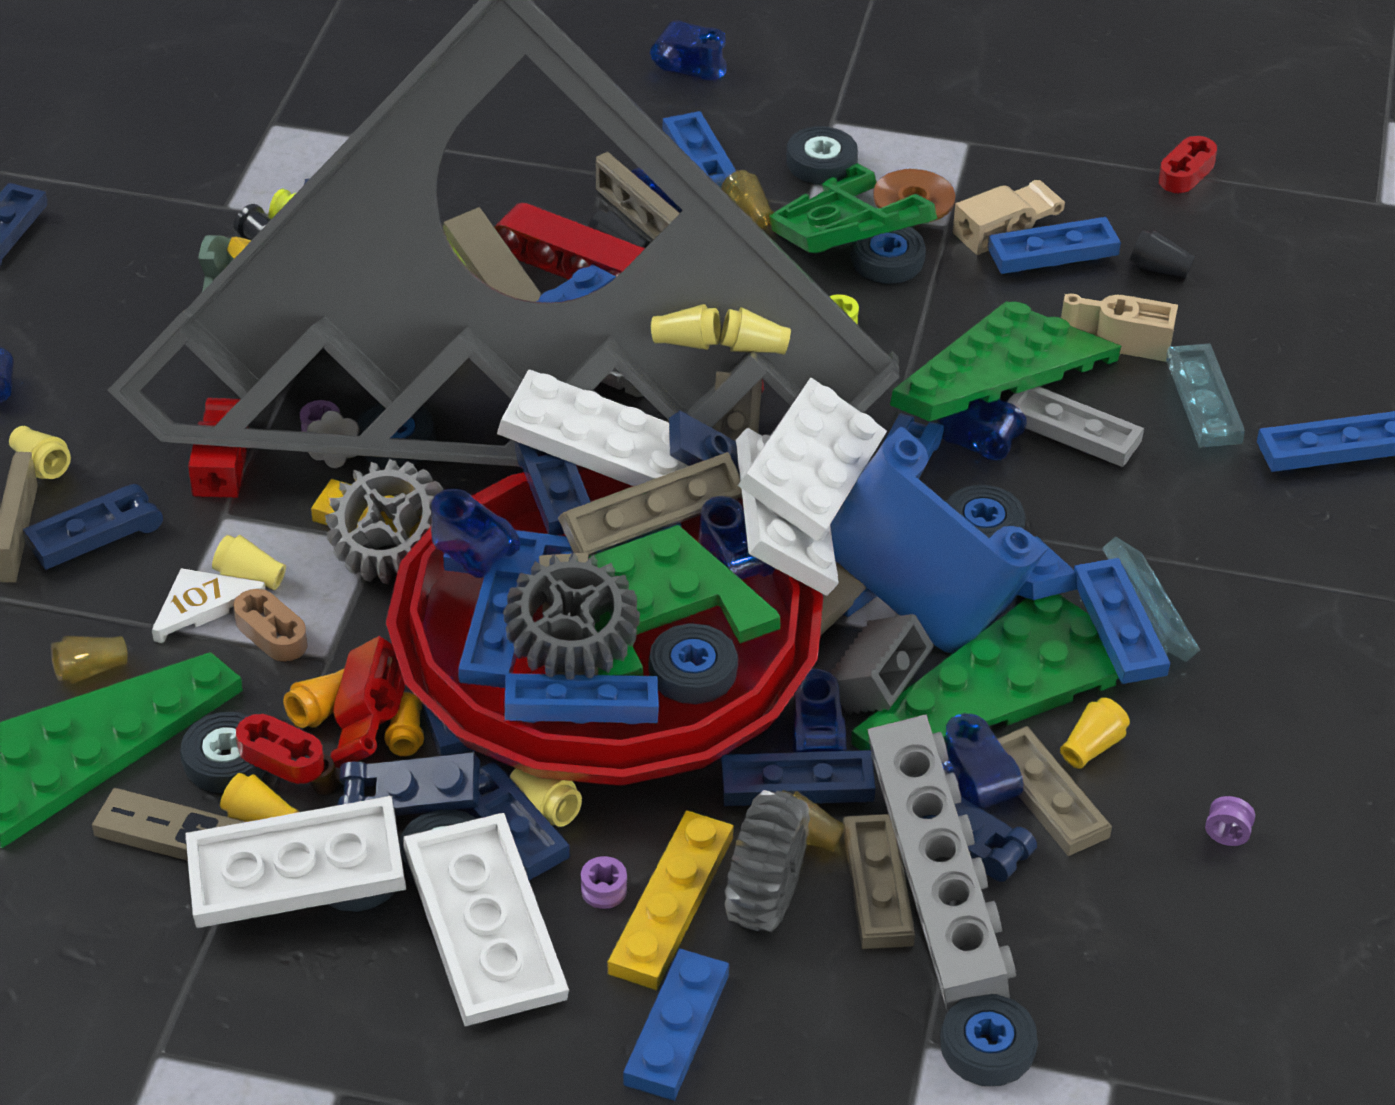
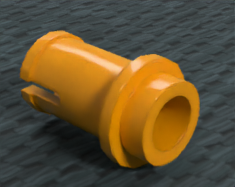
M403 693L399 710L396 716L390 719V726L385 730L384 740L391 752L399 756H410L416 753L424 741V733L420 728L422 702L413 693Z

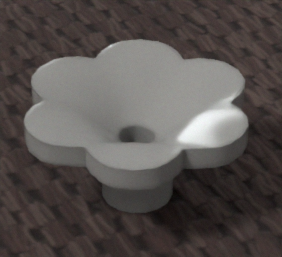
M328 411L323 414L321 421L311 422L307 427V432L358 436L359 425L354 419H344L337 411ZM309 452L313 459L324 460L332 468L341 467L345 464L347 458L357 456Z

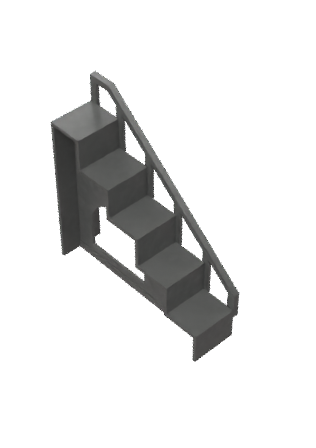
M479 0L194 302L174 319L107 391L161 442L519 466L515 452V441L512 439L505 446L390 437L468 358L511 399H513L529 369L540 374L551 375L561 382L582 390L592 391L616 368L668 420L669 417L678 411H682L712 428L762 378L790 406L808 380L813 378L821 385L831 388L838 397L861 413H864L899 378V357L893 351L887 355L532 0ZM525 55L683 210L615 279L588 295L562 302L546 303L518 299L506 295L481 281L464 265L453 250L444 232L438 211L437 178L439 166L451 136L465 117ZM705 304L707 308H717L722 331L727 311L729 309L739 311L742 307L780 326L790 328L791 334L788 348L784 355L754 351L731 352L730 347L720 343L718 345H710L708 350L667 343L655 344L651 334L652 317L663 316ZM184 345L197 355L241 398L216 426L174 423L141 391ZM322 348L386 408L360 436L246 428ZM717 371L731 372V375L715 390Z

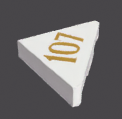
M181 568L152 628L154 642L163 643L168 634L193 623L196 628L229 614V608L234 606L233 603L238 595L249 589L265 590V583Z

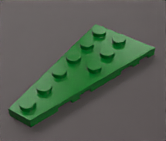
M1006 301L894 388L890 406L930 422L967 410L969 402L979 398L989 403L1000 399L1001 391L1007 389L1017 394L1063 378L1064 371L1073 368L1082 373L1093 369L1094 362L1101 359L1107 364L1116 362L1119 359L1122 346L1072 327L1069 322L1062 318L1046 317L1031 311V308L1024 303Z
M1060 594L1036 600L1026 598L981 632L975 639L965 644L903 691L889 711L886 709L878 710L853 729L851 744L860 751L871 750L868 729L922 715H927L932 734L941 732L945 743L962 736L970 740L984 735L986 727L1004 721L1008 726L1073 702V695L1097 687L1102 691L1116 685V680L1119 677L1087 612Z
M209 652L0 722V847L4 848L242 692L241 677L213 653Z

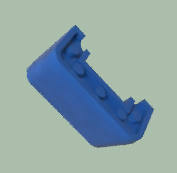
M900 426L886 439L867 465L830 523L835 561L900 616L916 615L931 642L942 651L954 654L992 625L1009 608L1048 548L1032 534L1016 526L1002 527L990 538L983 534L917 478L928 463V454L923 444L905 428Z

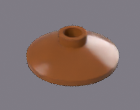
M901 169L890 172L877 181L873 192V199L878 209L917 194L934 203L937 219L933 221L943 218L953 209L956 197L955 190L949 181L936 173L922 169Z

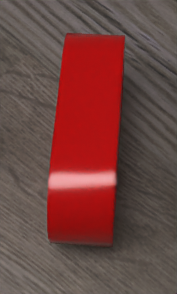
M1191 136L1184 139L1161 162L1158 178L1160 186L1172 193H1185L1193 189L1215 166L1217 154L1215 142L1203 136Z
M254 714L239 722L236 728L237 748L241 758L246 762L296 784L314 781L323 772V747L320 740L315 736L265 714Z

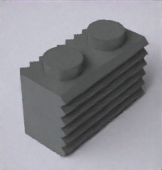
M909 614L867 621V626L863 627V632H859L858 638L854 639V644L849 645V650L845 651V656L840 657V662L836 663V668L831 669L832 675H827V683L845 712L850 715L854 712L860 714L861 711L867 713L869 710L874 713L876 709L879 711L883 709L889 711L931 652L933 643L916 615Z

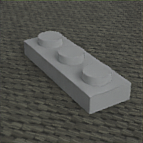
M1041 387L1032 388L1017 394L1014 393L1004 405V420L1121 467H1124L1142 442L1144 428Z

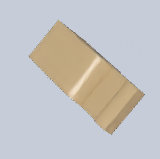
M1034 180L1028 186L1016 191L1005 185L999 186L955 204L953 234L976 255L989 251L987 248L989 235L1031 229L1036 220L1051 214H1060L1064 210L1065 201L1041 180Z
M1065 294L1061 318L1069 322L1072 327L1121 345L1120 354L1168 362L1178 305L1125 295H1112L1106 297L1103 301L1081 298L1077 294Z

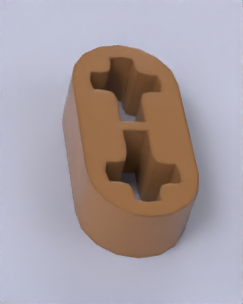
M249 589L236 597L233 604L237 628L269 657L283 662L292 661L301 657L306 652L308 643L304 621L272 593L263 589Z

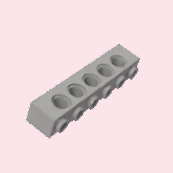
M927 715L868 729L872 759L947 1012L963 998L988 994H998L1010 998L1008 979L1016 977L1013 958L1009 946L999 947L995 933L1002 932L1000 917L995 902L985 903L981 889L988 888L987 877L981 857L971 859L968 846L975 844L974 836L967 814L958 816L955 804L961 802V795L954 772L945 774L942 762L948 761L942 733L932 734ZM912 774H924L919 777H909ZM926 815L937 816L932 819H922V817ZM939 857L951 858L950 860L945 862L933 861ZM953 900L964 901L963 904L958 906L946 905V903ZM966 944H975L979 946L978 948L972 951H963L959 949L961 946Z

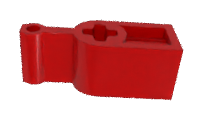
M207 398L203 421H199L198 425L216 426L241 399ZM193 444L188 465L192 496L238 498L247 448Z
M381 636L350 651L334 702L335 719L342 728L337 749L331 752L330 757L338 769L344 763L358 762L372 755L377 748L375 736L378 726L396 716L399 710L405 683L393 644Z

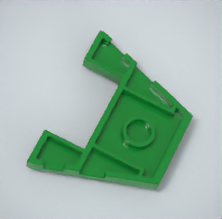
M858 163L846 169L847 177L837 182L836 178H830L822 183L823 192L810 199L808 194H804L769 215L773 232L809 253L823 252L834 246L937 219L934 203L917 194L880 209L855 197L874 189L877 183L875 172Z
M679 525L594 555L598 561V568L612 563L613 568H615V576L626 575V579L629 582V590L635 591L637 611L640 612L639 625L636 629L637 635L715 606L721 608L739 643L780 629V615ZM608 611L602 614L600 621L594 625V629L597 632H600L609 623L611 615ZM627 646V655L624 661L613 659V667L609 673L598 667V675L644 676L643 666L632 646Z

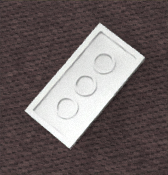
M530 369L505 411L497 432L501 436L632 486L688 467V465L670 456L669 422L645 414L640 409L627 407L603 398L593 391L582 390L561 382L551 375L540 374Z
M810 378L738 486L818 541L829 527L887 430L879 426L872 417L861 413L838 397L831 388L823 386L813 378Z
M746 428L736 439L740 480H742L770 438L769 435L761 436L753 430ZM742 489L749 554L828 596L839 584L830 525L821 538L816 541Z
M391 796L186 833L192 910L197 928L406 890Z
M504 813L404 836L403 848L464 1026L567 1000L569 988Z

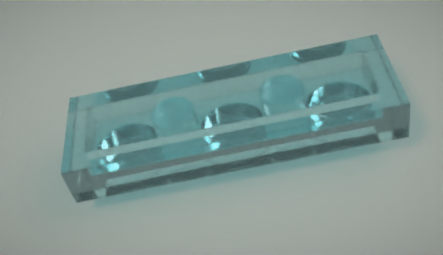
M1211 344L1168 347L1166 361L1198 446L1211 447L1243 444L1245 429Z
M1115 536L1102 548L1108 560L1120 559L1165 653L1170 652L1187 662L1200 651L1198 645L1144 555Z

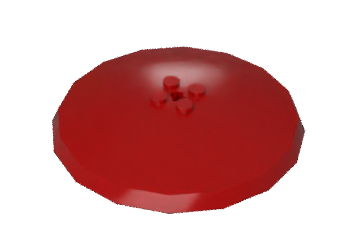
M576 464L591 502L634 487ZM523 472L510 475L444 510L400 561L386 619L388 632L405 685L467 748L537 778L627 785L704 768L766 730L780 715L818 660L824 597L819 591L749 554L743 499L681 522L682 528L780 615V629L739 643L721 608L715 606L640 633L636 636V641L632 647L643 666V675L650 676L648 671L650 649L661 633L674 626L689 623L708 625L718 629L732 640L738 655L736 680L729 691L714 701L702 704L679 703L665 697L658 691V723L589 722L579 724L568 721L528 723L505 720V688L459 682L458 668L485 575L444 570L443 556L453 523L548 534ZM542 605L532 617L534 623L543 618ZM516 658L512 674H545V666L532 672L528 666L527 658Z

